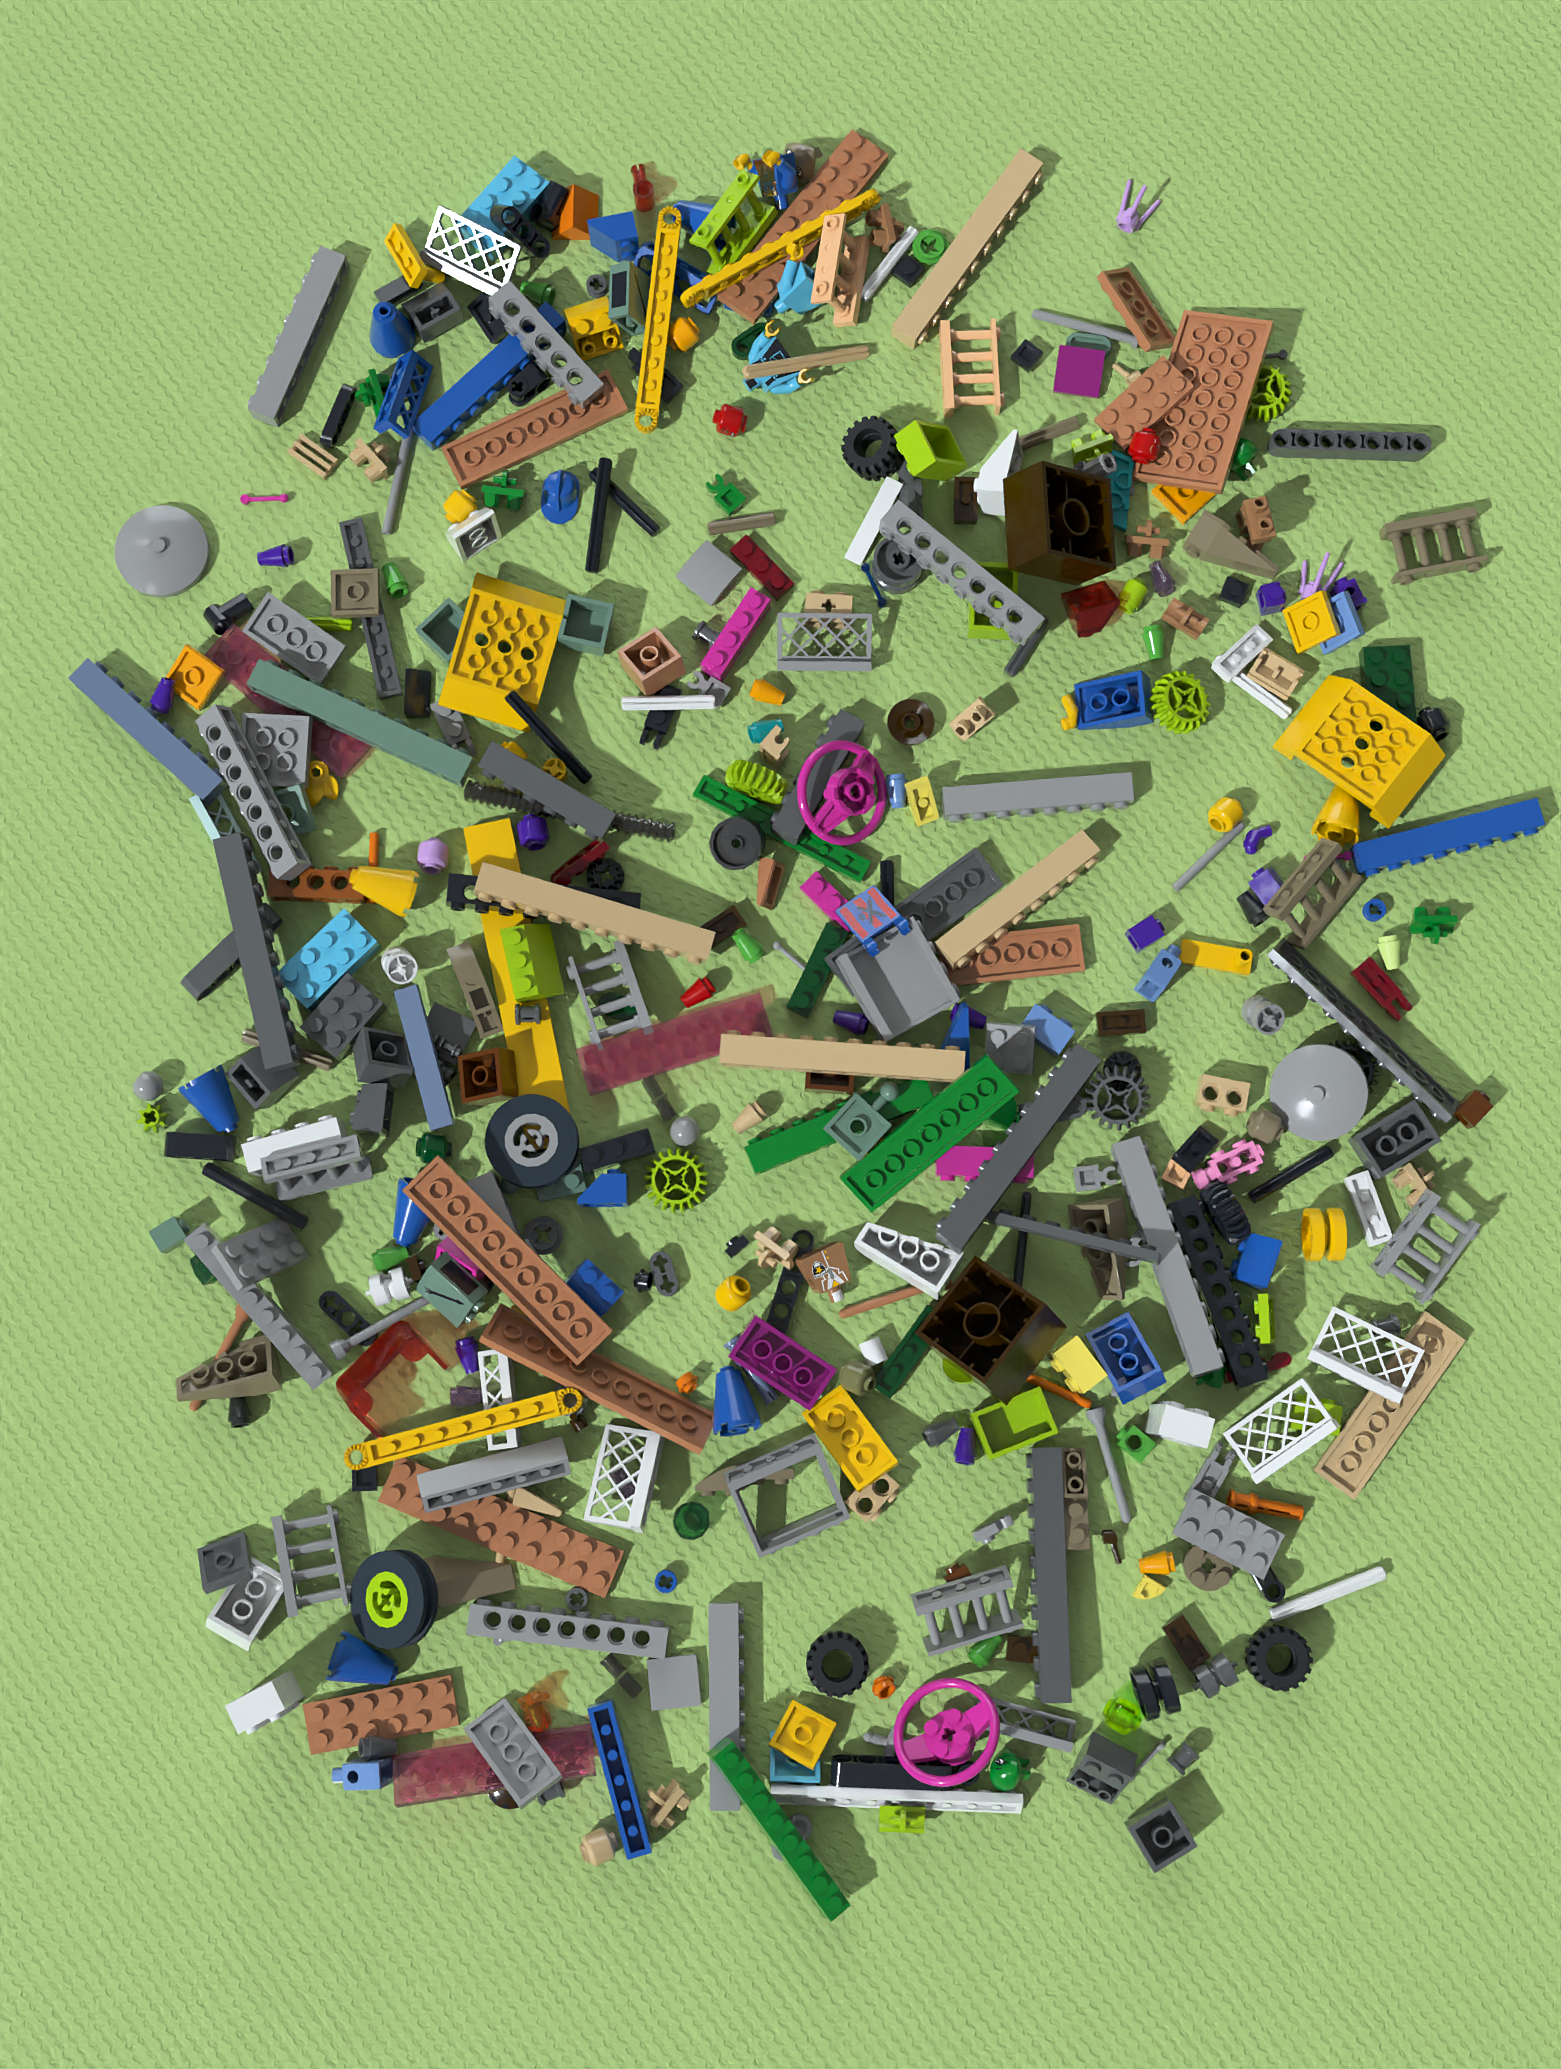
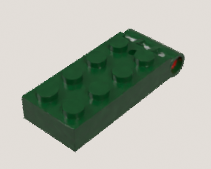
M1410 645L1363 647L1358 653L1361 686L1417 724ZM1373 721L1370 723V728L1373 731H1381L1382 725L1378 721Z

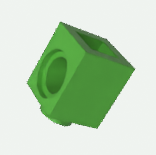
M1132 1424L1128 1427L1124 1425L1115 1436L1118 1438L1115 1444L1137 1463H1142L1156 1445L1155 1442ZM1131 1435H1136L1139 1439V1445L1135 1449H1131L1128 1446V1438Z

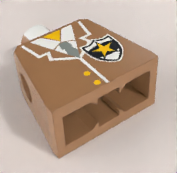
M833 1241L794 1259L814 1293L822 1294L827 1292L831 1303L845 1298L840 1285L850 1281L851 1276L843 1242Z

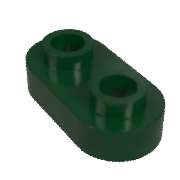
M757 323L734 338L731 346L732 354L738 360H748L753 342L765 330L767 323ZM745 347L747 350L741 352L739 349Z

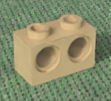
M1202 1074L1198 1078L1194 1105L1200 1106L1202 1111L1214 1112V1109L1224 1111L1223 1114L1226 1116L1238 1117V1114L1246 1112L1250 1083ZM1206 1088L1214 1091V1100H1208L1205 1097L1204 1091ZM1229 1093H1234L1238 1096L1239 1102L1237 1105L1229 1102Z
M888 1474L879 1478L885 1479L888 1482L886 1492L878 1493L875 1490V1481L860 1493L854 1489L844 1501L866 1523L869 1520L874 1522L883 1512L880 1507L886 1501L891 1503L899 1494V1491L896 1489L900 1485ZM866 1497L872 1501V1507L869 1511L863 1512L859 1509L858 1502Z

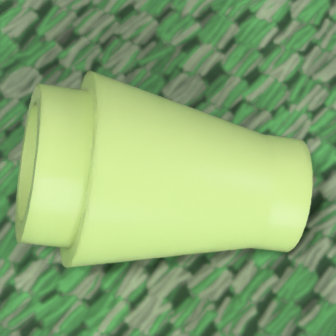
M1398 934L1379 937L1377 946L1385 963L1386 970L1401 968V940H1398Z

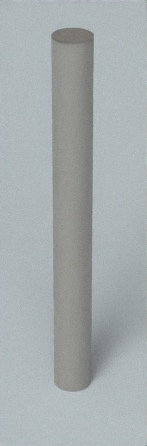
M1239 822L1233 830L1226 832L1172 884V888L1179 892L1245 826Z

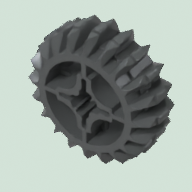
M1118 1065L1114 1066V1073H1110L1109 1068L1106 1067L1104 1068L1106 1076L1097 1072L1096 1076L1099 1081L1095 1079H1090L1089 1081L1094 1088H1086V1092L1092 1096L1085 1097V1102L1093 1104L1087 1106V1111L1095 1110L1091 1118L1095 1120L1100 1116L1098 1124L1102 1126L1107 1121L1108 1130L1112 1129L1113 1124H1117V1130L1121 1131L1122 1123H1125L1126 1128L1130 1129L1131 1124L1129 1121L1132 1120L1135 1124H1139L1137 1115L1143 1118L1146 1116V1113L1141 1108L1149 1109L1150 1104L1143 1101L1151 1099L1150 1094L1143 1093L1149 1089V1086H1140L1144 1081L1143 1076L1136 1080L1134 1079L1137 1075L1136 1070L1127 1075V1066H1124L1122 1073L1119 1072ZM1123 1080L1130 1084L1117 1088L1109 1081ZM1103 1086L1109 1097L1100 1107L1097 1096ZM1136 1089L1138 1101L1132 1110L1126 1100L1131 1095V1092ZM1112 1092L1118 1096L1124 1094L1122 1096L1123 1104L1118 1100L1111 1102V1100H1114ZM1117 1108L1126 1115L1113 1116L1106 1112Z

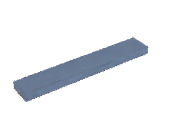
M415 984L396 990L394 995L430 1131L454 1125L455 1121L419 985Z

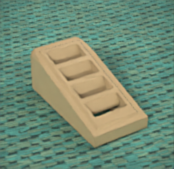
M526 1487L516 1489L512 1503L514 1506L556 1517L562 1516L563 1510Z

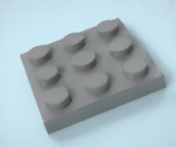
M242 713L241 730L270 786L291 787L304 783L305 788L308 789L313 717Z

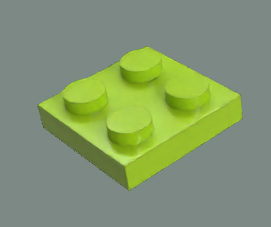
M1268 1293L1258 1294V1299H1254L1255 1314L1259 1315V1324L1255 1325L1256 1339H1260V1344H1276L1274 1296Z

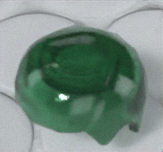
M692 1501L683 1503L673 1514V1528L675 1533L683 1539H698L705 1534L710 1526L709 1511L701 1503Z

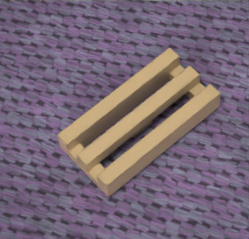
M301 433L298 436V441L295 440L293 447L287 450L288 454L326 480L339 463L338 459ZM305 443L307 446H309L314 451H316L321 456L330 461L331 464L329 465L327 462H325L320 457L315 455L313 452L308 450L302 444ZM298 449L326 468V470L322 471L298 454Z

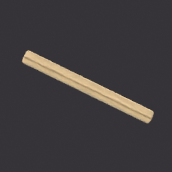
M866 345L746 365L742 372L744 378L748 380L800 371L807 368L811 369L863 360L869 356V351Z

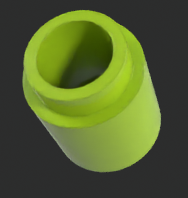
M1138 578L1128 579L1117 598V608L1130 615L1137 611L1148 593L1146 583Z

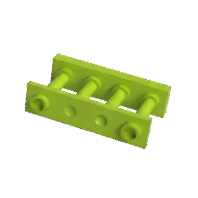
M741 170L690 238V244L706 249L713 260V263L706 271L708 275L716 274L729 263L734 264L740 261L744 255L751 251L778 214L775 207L759 202L753 190L760 180L759 175ZM747 197L752 210L745 218L740 206ZM734 215L739 227L732 235L727 223ZM721 233L726 245L719 253L714 241Z

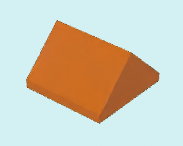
M572 184L567 187L569 191L559 211V225L552 231V240H590L587 220L598 218L599 196L578 185Z

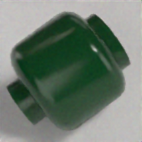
M424 1132L421 1137L417 1138L416 1156L420 1158L422 1163H430L437 1155L444 1161L446 1156H451L452 1142H447V1136L444 1133Z

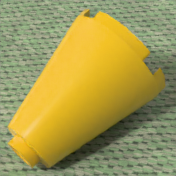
M1335 784L1312 825L1311 834L1314 835L1315 833L1318 836V841L1323 837L1339 843L1341 847H1344L1345 843H1351L1350 846L1356 844L1360 836L1359 800Z
M358 866L357 870H352L349 883H352V889L404 918L407 914L403 911L405 908L410 909L418 883L413 882L414 876L419 878V873L412 870Z

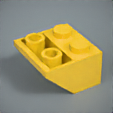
M607 296L563 310L576 352L583 361L624 348L618 325L608 318L609 299Z

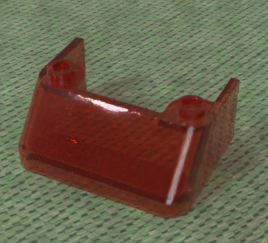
M403 1320L391 1325L336 1381V1390L344 1403L376 1438L385 1437L387 1434L369 1417L368 1413L373 1407V1398L364 1388L399 1353L410 1362L420 1361L429 1354L444 1370L450 1371L453 1368L409 1322Z

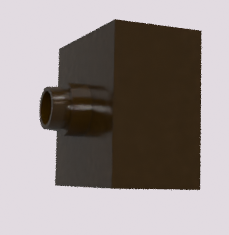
M1040 461L1003 479L1008 570L1076 586L1116 570L1111 481L1109 478Z
M975 1255L915 1334L938 1356L1007 1406L1067 1326L1047 1304Z

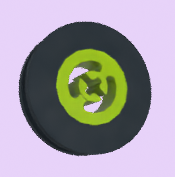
M401 1549L380 1551L369 1556L360 1565L354 1576L350 1593L352 1616L359 1632L368 1642L384 1649L410 1646L426 1636L436 1618L438 1589L430 1567L419 1555Z

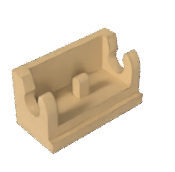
M1264 647L1246 677L1287 701L1305 671Z
M776 725L759 745L760 757L778 771L781 768V763L788 756L789 750L784 749L789 743V738L787 737L781 743L779 739L781 728Z

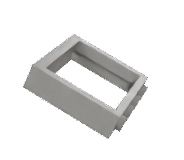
M815 1433L723 1473L759 1558L770 1553L772 1555L781 1548L793 1546L806 1537L816 1536L822 1530L831 1526H838L840 1522L850 1519ZM816 1455L836 1504L759 1538L738 1489Z

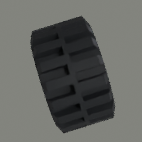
M866 416L862 418L861 422L855 421L853 423L855 426L852 429L849 427L847 429L848 435L843 436L842 439L845 444L841 445V450L844 452L842 456L846 464L858 476L864 477L867 481L872 479L875 482L880 481L881 477L886 479V477H889V473L892 472L894 474L897 471L895 469L897 465L901 466L902 464L901 457H904L896 446L897 441L894 435L898 431L882 417L878 419L877 416H871L868 419ZM882 440L878 452L871 457L865 458L869 445L875 441Z
M1267 1625L1263 1627V1630L1254 1632V1638H1249V1648L1245 1647V1653H1247L1245 1663L1249 1666V1673L1254 1676L1257 1682L1274 1691L1282 1690L1286 1692L1290 1691L1289 1688H1298V1683H1304L1307 1680L1305 1675L1306 1673L1310 1674L1312 1670L1309 1668V1664L1313 1663V1658L1309 1654L1312 1651L1307 1646L1305 1638L1300 1636L1298 1632L1285 1626L1273 1625L1270 1627ZM1283 1643L1290 1650L1291 1660L1285 1670L1275 1673L1267 1667L1266 1655L1273 1645Z
M838 1630L837 1632H826L827 1634L817 1637V1640L811 1644L807 1652V1674L813 1686L819 1692L825 1693L829 1697L837 1696L842 1698L843 1695H852L856 1689L859 1690L862 1687L861 1684L867 1678L869 1659L866 1650L861 1642L848 1632L844 1633ZM842 1649L852 1659L851 1671L842 1678H831L823 1670V1658L831 1650Z

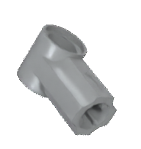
M1107 453L1088 463L1079 461L1073 469L1106 477L1116 471L1117 464L1114 456Z

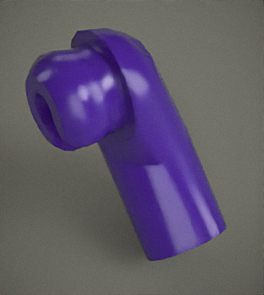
M1270 825L1252 829L1247 833L1243 841V847L1247 854L1257 853L1260 839L1272 836Z

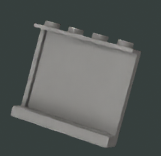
M913 916L907 920L911 932L903 936L897 927H894L873 939L877 943L880 952L876 956L871 957L864 946L861 945L835 960L880 1041L887 1042L960 1001L958 987L954 982L951 983L949 981L946 966L942 961L939 962L935 956L937 952L931 941L927 942L923 935L925 930L919 920L915 921Z

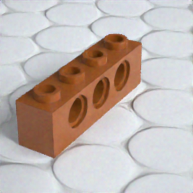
M309 866L295 877L300 878V883L295 888H290V880L277 879L269 868L267 896L272 901L367 904V897L352 889V883H349L352 870H357L358 867H348V870H339L338 867L325 866L324 870L315 869L314 866ZM324 879V884L321 888H313L315 880ZM340 880H348V884L344 889H337V884Z

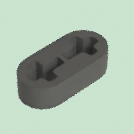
M658 1251L650 1258L651 1271L658 1292L662 1296L671 1297L678 1291V1280L670 1256L666 1252ZM658 1256L668 1260V1263L664 1264L666 1271L664 1273H661L659 1266H654ZM667 1275L669 1282H674L675 1285L671 1287L670 1293H667L665 1289H661V1285L664 1284L663 1276Z

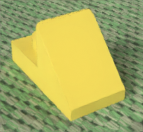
M923 776L905 783L906 801L916 825L919 827L939 819L928 777Z

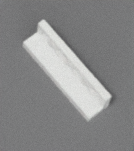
M496 1350L478 1352L484 1410L491 1409L496 1402L500 1406L517 1402L513 1359ZM498 1355L499 1365L493 1372L485 1366V1356ZM498 1371L500 1373V1378L496 1375ZM493 1377L501 1383V1390L496 1397L488 1391V1384ZM520 1427L505 1431L507 1443L494 1445L493 1434L487 1435L488 1451L522 1446Z

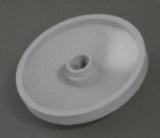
M152 506L137 512L122 526L115 543V561L123 578L138 592L156 598L177 596L191 589L204 575L210 558L208 537L200 523L188 512L173 506Z
M1311 1044L1294 1050L1278 1064L1270 1083V1101L1274 1113L1281 1117L1282 1125L1286 1129L1308 1140L1327 1141L1346 1134L1361 1120L1368 1105L1369 1086L1365 1072L1353 1056L1332 1045Z

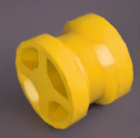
M558 758L548 759L543 765V771L565 782L568 772L564 762Z

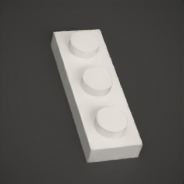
M1256 624L1214 662L1211 669L1229 683L1262 652L1264 647L1267 648L1274 639Z
M1369 1171L1343 1178L1368 1247L1389 1241L1392 1233Z

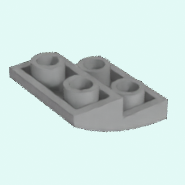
M706 540L675 577L710 606H714L727 587L730 588L743 568L710 541Z

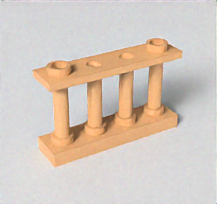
M845 213L824 217L811 296L812 304L829 303L835 309L833 324L836 327L857 325L870 247V239L867 236L851 238L845 231L847 218ZM842 243L845 244L844 254L841 252ZM839 264L842 266L841 275L838 274ZM835 286L838 287L837 298L834 296Z
M991 318L989 330L954 331V329H950V320H940L939 344L944 417H953L954 409H957L958 406L994 405V415H999L1000 408L1004 407V392H1000L997 341H1000L1001 333L1000 327H996V318ZM990 339L989 352L956 353L955 350L951 351V343L957 340ZM991 361L992 373L957 375L956 372L952 371V365H955L956 362ZM992 383L993 395L958 397V394H954L953 387H957V384Z

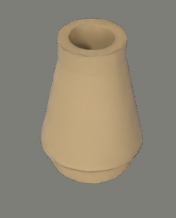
M755 1100L752 1104L750 1102L731 1125L741 1135L744 1131L765 1121L764 1118L768 1114Z

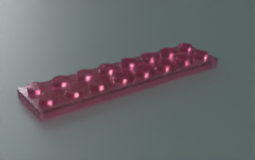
M234 623L204 654L226 671L223 678L265 714L306 716L260 695L248 687L246 683L259 659L266 662L270 659L279 665L281 664L242 632ZM281 665L280 668L288 672V670L283 665ZM313 719L311 753L343 780L373 746Z
M756 993L652 1025L654 1033L648 1035L644 1034L643 1029H639L601 1041L604 1048L599 1051L597 1044H591L576 1049L589 1095L592 1096L720 1056L721 1034H726L728 1030L740 1031L741 1035L751 1036V1032L765 1033V1037H773L760 993Z
M591 1723L531 1733L561 1773L563 1778L558 1782L597 1776ZM473 1742L392 1755L394 1805L396 1808L507 1790Z

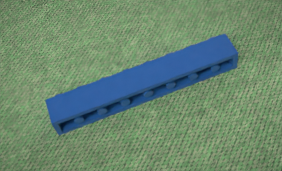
M547 302L543 303L537 311L563 338L567 330L565 319ZM526 326L523 328V330L527 333H531L535 330V328L532 326ZM509 334L414 421L412 427L414 433L432 451L444 446L454 432L461 431L466 421L471 417H476L488 401L492 402L499 395V391L505 386L507 387L508 382L536 359L532 353L528 354L520 345L521 341L516 335L513 337ZM542 343L538 347L542 350H548L550 345Z
M1534 798L1354 844L1350 848V852L1353 855L1352 859L1356 873L1372 877L1380 874L1379 870L1388 868V871L1391 872L1403 868V864L1419 865L1426 862V858L1433 857L1434 860L1447 857L1448 853L1454 851L1457 854H1462L1470 851V847L1479 845L1481 849L1493 845V841L1501 840L1502 843L1515 840L1516 836L1521 834L1529 837L1538 834V830L1545 825L1538 799Z

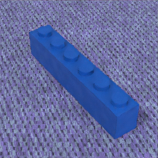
M611 1698L588 1706L587 1711L626 1858L629 1860L652 1853L653 1845L614 1699Z

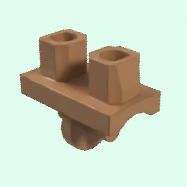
M881 204L878 210H869L865 216L867 226H876V229H873L870 233V244L880 246L881 253H888L889 246L900 239L899 235L904 231L903 223L896 221L895 217H891L888 204Z
M1146 520L1145 526L1137 525L1136 533H1144V537L1125 535L1124 542H1127V556L1141 557L1142 544L1150 545L1149 558L1162 559L1165 546H1169L1170 539L1151 537V534H1160V528L1152 527V520Z
M1173 598L1161 617L1162 620L1194 640L1198 639L1210 620L1195 611L1194 607H1189L1176 598Z

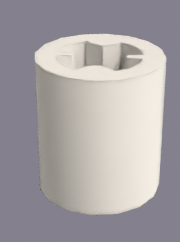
M879 1336L859 1344L868 1366L871 1367L888 1359Z

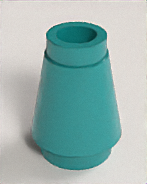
M781 719L752 722V725L747 726L751 742L753 744H760L776 725L781 728V732H784Z

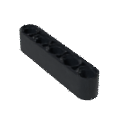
M837 1754L831 1758L830 1783L837 1787L948 1791L953 1789V1786L938 1787L918 1781L903 1768L897 1756ZM938 1760L914 1763L920 1770L931 1775H954V1766Z

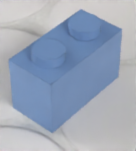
M1035 1004L1022 1024L1036 1026L1035 1043L1057 1057L1074 1034L1073 1025L1064 1018L1059 1020L1053 1016V1011L1047 1006Z

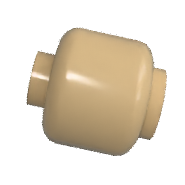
M599 1828L584 1835L579 1848L585 1863H590L596 1867L615 1857V1848L618 1847V1842L613 1832L608 1833L605 1828Z

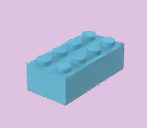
M514 155L462 215L507 237L491 221V208L496 204L513 206L530 221L531 209L536 203L541 202L549 181ZM506 212L503 214V220L506 218ZM466 224L460 227L465 240L474 237L471 226ZM486 234L480 237L485 250L494 247L491 236ZM476 239L469 242L480 251ZM508 245L500 247L502 252L507 248ZM496 249L486 253L493 262L499 257Z
M343 908L279 970V974L284 978L285 987L310 1012H313L346 973L352 976L381 948V945Z

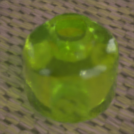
M1120 1696L1115 1699H1109L1102 1712L1105 1724L1123 1735L1130 1733L1132 1730L1136 1731L1141 1723L1139 1707Z

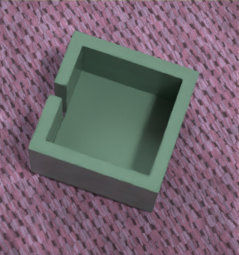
M568 594L557 638L558 647L604 657L614 615V604Z
M449 597L415 629L418 638L448 667L464 616V611ZM477 635L475 642L479 644L485 638L484 635Z

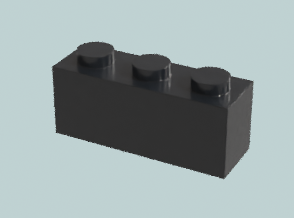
M648 1128L578 1149L584 1171L587 1175L656 1154Z

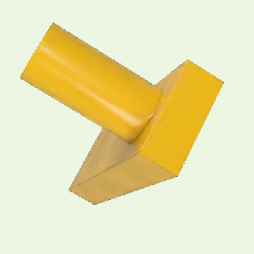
M394 223L384 242L409 286L418 289L423 280L443 283L445 273L439 269L425 266L403 226Z
M1189 939L1181 940L1180 949L1182 953L1178 958L1182 961L1181 964L1245 976L1250 975L1253 951L1246 948L1238 949Z

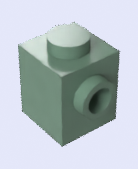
M173 1216L150 1230L149 1234L159 1251L167 1254L185 1243L184 1239L189 1235L188 1232L191 1231V1228L184 1218L180 1219Z

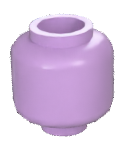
M429 838L419 844L417 865L424 873L431 875L441 873L448 865V846L439 838Z

